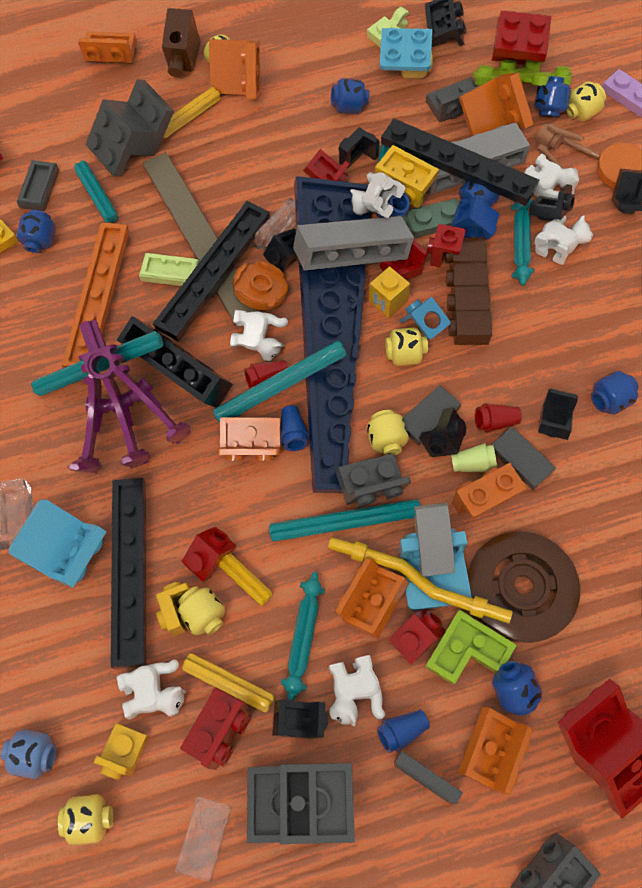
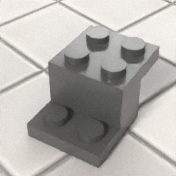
M137 79L128 102L102 100L85 145L113 176L122 177L130 155L155 156L174 110L145 80Z
M352 763L248 767L247 843H355Z

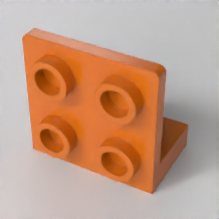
M209 40L210 87H214L220 94L246 95V99H257L260 96V41Z
M518 72L501 74L459 97L471 137L475 134L484 133L499 126H506L515 122L520 129H526L534 124Z

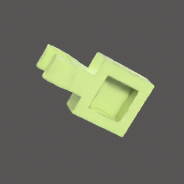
M399 7L390 20L384 16L368 28L367 37L381 48L382 28H405L408 25V21L404 17L409 12L405 8Z

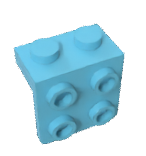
M382 28L380 69L398 71L430 70L432 29Z
M41 499L37 502L13 540L8 552L11 556L58 583L74 588L75 584L84 577L87 571L86 566L91 557L100 550L103 544V537L107 531L97 525L83 523L52 502Z
M451 529L455 573L425 577L439 588L472 598L463 553L467 546L465 531L456 532L455 529ZM416 533L406 535L405 539L400 540L399 557L409 562L421 573L418 540ZM406 578L409 584L405 594L407 606L410 610L416 611L452 606L431 599Z

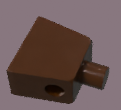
M167 8L162 49L168 64V73L178 78L183 75V71L191 72L194 70L201 41L192 10Z

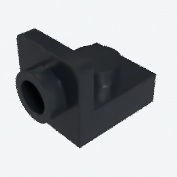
M295 228L274 235L263 253L268 262L279 268L282 272L286 270L290 261L298 259L293 249L296 235Z

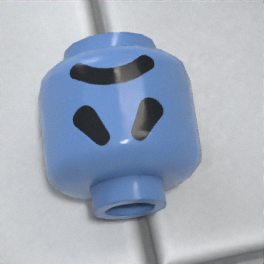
M22 729L17 731L12 739L5 741L1 751V760L5 761V769L10 775L38 779L44 772L48 773L52 769L57 754V746L52 743V738L47 733Z

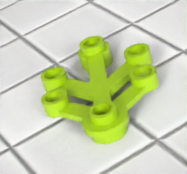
M501 60L500 67L494 68L489 65H481L472 74L475 78L474 83L477 85H482L501 74L518 72L521 83L524 81L541 86L547 84L549 76L564 78V83L570 86L573 75L570 72L571 68L566 66H557L554 72H540L541 62L530 60L526 61L525 67L516 70V61Z

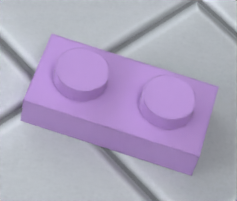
M618 69L603 83L602 88L605 94L639 117H642V84Z

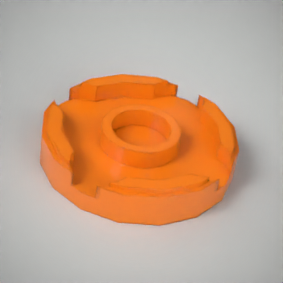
M616 143L608 146L601 153L597 163V173L602 182L615 189L620 168L642 170V149L629 143Z
M255 261V264L248 265V263L241 265L236 270L232 284L234 294L238 300L247 307L259 311L272 310L279 307L285 301L289 285L288 281L286 283L284 273L279 268L263 261Z

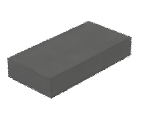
M31 161L17 199L19 208L45 211L59 172L57 163Z
M439 385L403 417L408 436L420 445L422 443L419 439L421 432L436 430L443 409L454 407L458 411L461 403Z
M512 426L491 444L494 445L495 455L505 465L511 463L521 480L532 490L538 487L556 469Z
M400 752L394 762L395 767L449 804H457L463 794L462 791L404 752Z

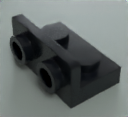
M432 0L426 3L427 29H432V47L454 37L459 46L464 45L463 35L467 33L464 20L461 18L464 15L461 1Z

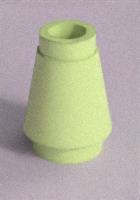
M483 443L460 451L458 454L451 455L454 472L486 473L488 470L497 467L494 445L486 446Z

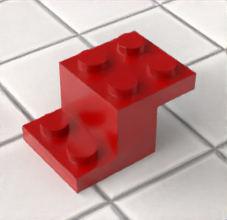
M501 10L497 23L492 61L514 60L516 64L526 65L527 60L538 61L541 64L545 62L552 16Z
M608 679L600 687L595 688L575 708L568 710L563 718L558 721V725L574 762L604 789L612 810L623 819L642 802V719L627 708L620 686L611 679Z

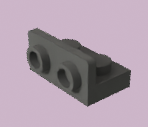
M470 77L428 93L426 95V103L439 123L448 119H454L464 114L459 97L478 86Z
M394 453L340 466L335 470L346 505L358 503V506H365L375 502L376 497L384 495L386 499L398 497L404 493L403 489L411 483L410 477L402 478Z
M554 833L550 839L543 843L540 851L528 866L519 873L511 888H591L601 874L574 844L559 834Z

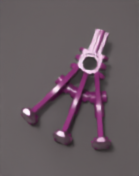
M97 320L86 321L79 325L88 349V353L78 356L79 360L85 363L81 366L82 373H88V376L83 379L84 384L88 385V397L85 406L88 416L82 456L67 466L68 469L89 473H97L101 469V462H99L98 458H93L97 432H100L102 415L110 410L113 413L116 412L128 449V454L123 456L120 464L132 469L149 463L150 454L144 448L138 450L132 429L134 424L129 407L133 406L135 401L139 403L142 400L167 426L169 430L166 434V440L168 442L179 444L191 433L190 426L186 422L183 423L181 421L176 424L161 408L162 404L150 392L153 387L144 378L137 383L128 374L130 371L129 365H120L124 361L123 355L116 354L119 349L117 345H105ZM107 358L110 363L109 370L104 374H100L97 370V363L100 359ZM118 376L131 390L121 394L114 378ZM101 379L109 393V399L101 398Z

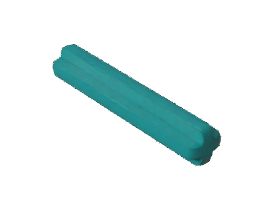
M81 161L74 165L76 174L105 223L117 221L118 215L87 162Z

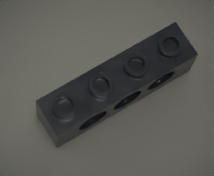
M132 316L117 338V341L124 344L150 332H160ZM162 333L160 335L164 343L163 346L139 356L198 400L215 408L220 405L233 383Z

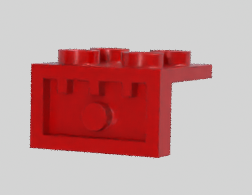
M215 687L180 749L201 761V765L206 768L217 770L219 765L224 767L233 753L234 747L231 746L234 737L237 733L242 735L251 720V716L248 715L251 708L239 698L236 700Z

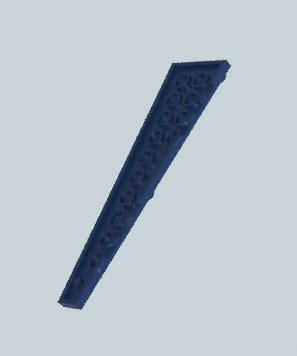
M296 176L294 181L296 226L369 219L371 211L363 215H357L353 212V195L350 192L351 189L366 192L368 184ZM299 261L304 357L310 356L337 340L342 343L346 350L345 357L306 378L313 493H342L335 470L340 466L348 465L349 459L348 444L351 437L350 420L354 405L353 388L356 383L355 367L360 340L364 297L363 286L366 275L364 271L365 264L304 270Z

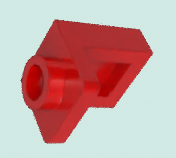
M320 148L303 172L310 178L343 182L347 177L344 171L349 166V163L345 161L340 166Z
M438 224L435 238L430 237L427 247L428 254H431L430 266L441 268L444 252L460 254L465 229Z
M413 240L408 259L381 262L379 268L385 271L390 266L404 279L408 280L422 274L428 252Z
M212 527L196 535L181 562L202 582H205L212 577L222 558L233 552L236 545L228 538L226 533L217 527Z
M421 609L414 613L389 641L412 665L446 631L441 627V620L433 612Z

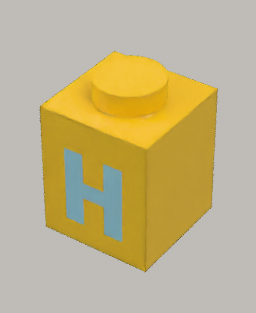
M389 266L370 283L369 302L387 318H390L408 302L410 283Z

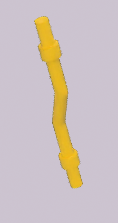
M331 537L328 549L350 555L352 560L363 563L368 557L373 559L378 565L401 572L431 599L468 610L470 615L479 618L486 616L508 624L510 623L513 611L489 604L487 599L478 596L470 598L439 588L425 576L422 577V574L404 559L370 549L369 545L358 541L354 544L335 537Z

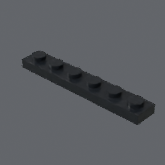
M397 119L392 120L381 136V144L391 148L394 145L442 171L470 183L480 184L489 191L524 206L528 204L539 184V179Z
M249 201L245 202L153 322L156 330L179 342L271 219L269 211Z
M143 478L112 480L111 668L141 667L146 665V482Z

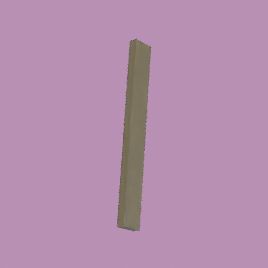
M165 152L143 162V166L194 256L200 262L215 243L217 237ZM235 268L232 269L216 291L232 322L235 310L246 312L259 311L241 303L234 294L232 284L236 273Z

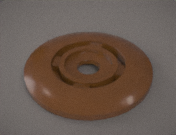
M520 531L501 534L492 538L478 550L469 567L468 580L472 598L478 596L487 599L489 604L513 611L509 624L486 616L479 618L485 626L508 640L522 643L547 640L562 631L571 622L577 611L580 600V582L576 568L564 550L541 535ZM509 558L512 562L503 568L498 581H493L496 567L503 560ZM527 577L533 584L532 592L528 595L519 594L514 588L516 578ZM550 591L555 593L549 608L537 615L536 609L545 603Z

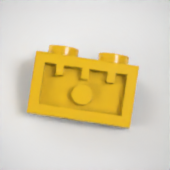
M392 145L376 165L375 173L382 172L393 180L399 181L405 186L404 193L409 198V204L419 208L422 205L424 194L438 177L439 169Z

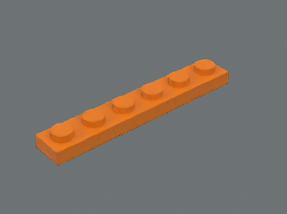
M105 222L100 224L63 357V368L80 362L78 356L88 353L79 325L86 321L97 320L103 335L130 232L125 224Z

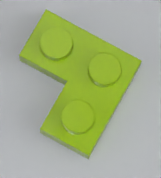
M458 610L425 668L454 686L470 658L496 673L502 664L508 662L517 645L461 610Z

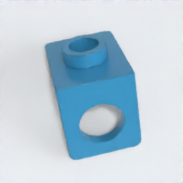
M433 297L428 298L422 303L419 299L405 308L407 314L399 320L402 324L412 318L429 340L451 323ZM428 312L435 313L439 318V324L434 329L427 327L424 322V317Z

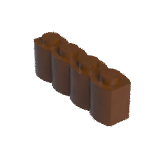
M464 237L459 255L446 252L444 254L445 263L450 264V270H446V287H451V294L447 295V311H452L453 319H449L451 323L448 326V335L453 336L454 345H489L492 336L486 240L485 237Z

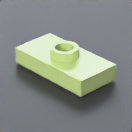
M145 253L139 277L144 282L182 286L199 264V259Z

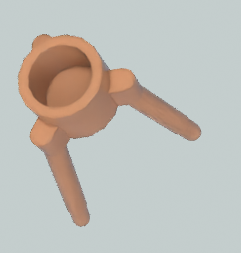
M545 123L538 131L535 139L540 144L537 150L546 155L551 162L558 164L562 169L565 168L549 151L550 149L556 150L561 143L567 144L596 159L600 157L599 153L571 140L574 139L582 142L584 140L583 136L558 128L552 123Z

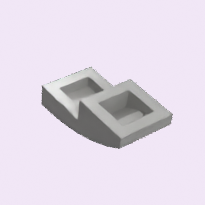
M447 503L415 506V529L419 546L422 577L455 573L452 532Z

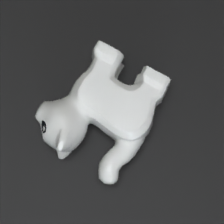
M543 153L535 161L537 166L530 165L524 172L539 179L538 187L534 192V195L537 197L543 196L558 199L559 192L555 191L554 188L557 185L563 188L566 184L572 185V194H574L579 182L578 171L575 168L562 169L558 164L547 160L546 155Z
M370 172L367 174L369 185L366 192L350 190L353 195V212L357 215H363L371 211L389 218L393 207L388 204V201L392 195L401 198L405 191V186L382 172L375 174Z
M566 215L561 220L553 219L551 222L546 223L543 231L535 237V252L546 258L549 253L548 249H554L556 254L553 256V261L563 265L568 254L574 251L578 244L588 243L593 238L590 225L585 222L584 215L579 218L571 229L563 225L566 221Z
M235 310L233 322L237 324L236 326L243 325L244 331L241 334L232 333L230 346H241L257 351L264 361H272L274 357L280 354L284 344L275 338H265L268 325L271 324L282 328L287 326L288 320L265 312Z
M370 655L355 659L353 666L357 671L353 674L347 673L344 662L329 665V672L334 680L333 687L336 697L334 704L329 708V714L331 719L337 720L342 725L351 724L353 727L356 725L358 709L354 700L371 699V710L374 717L377 719L385 717V712L382 709L383 697L380 683L373 672Z
M173 659L168 663L160 662L144 665L131 673L116 676L120 691L124 690L126 696L134 691V699L122 704L125 718L132 719L137 717L138 714L152 713L158 710L167 714L168 717L179 713V709L184 703V694L187 691L175 686L167 687L161 691L160 674H170L178 669L179 662Z

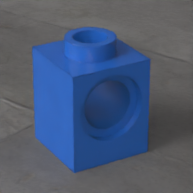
M476 195L457 206L451 226L465 229L464 237H485L487 240L496 231L499 213Z

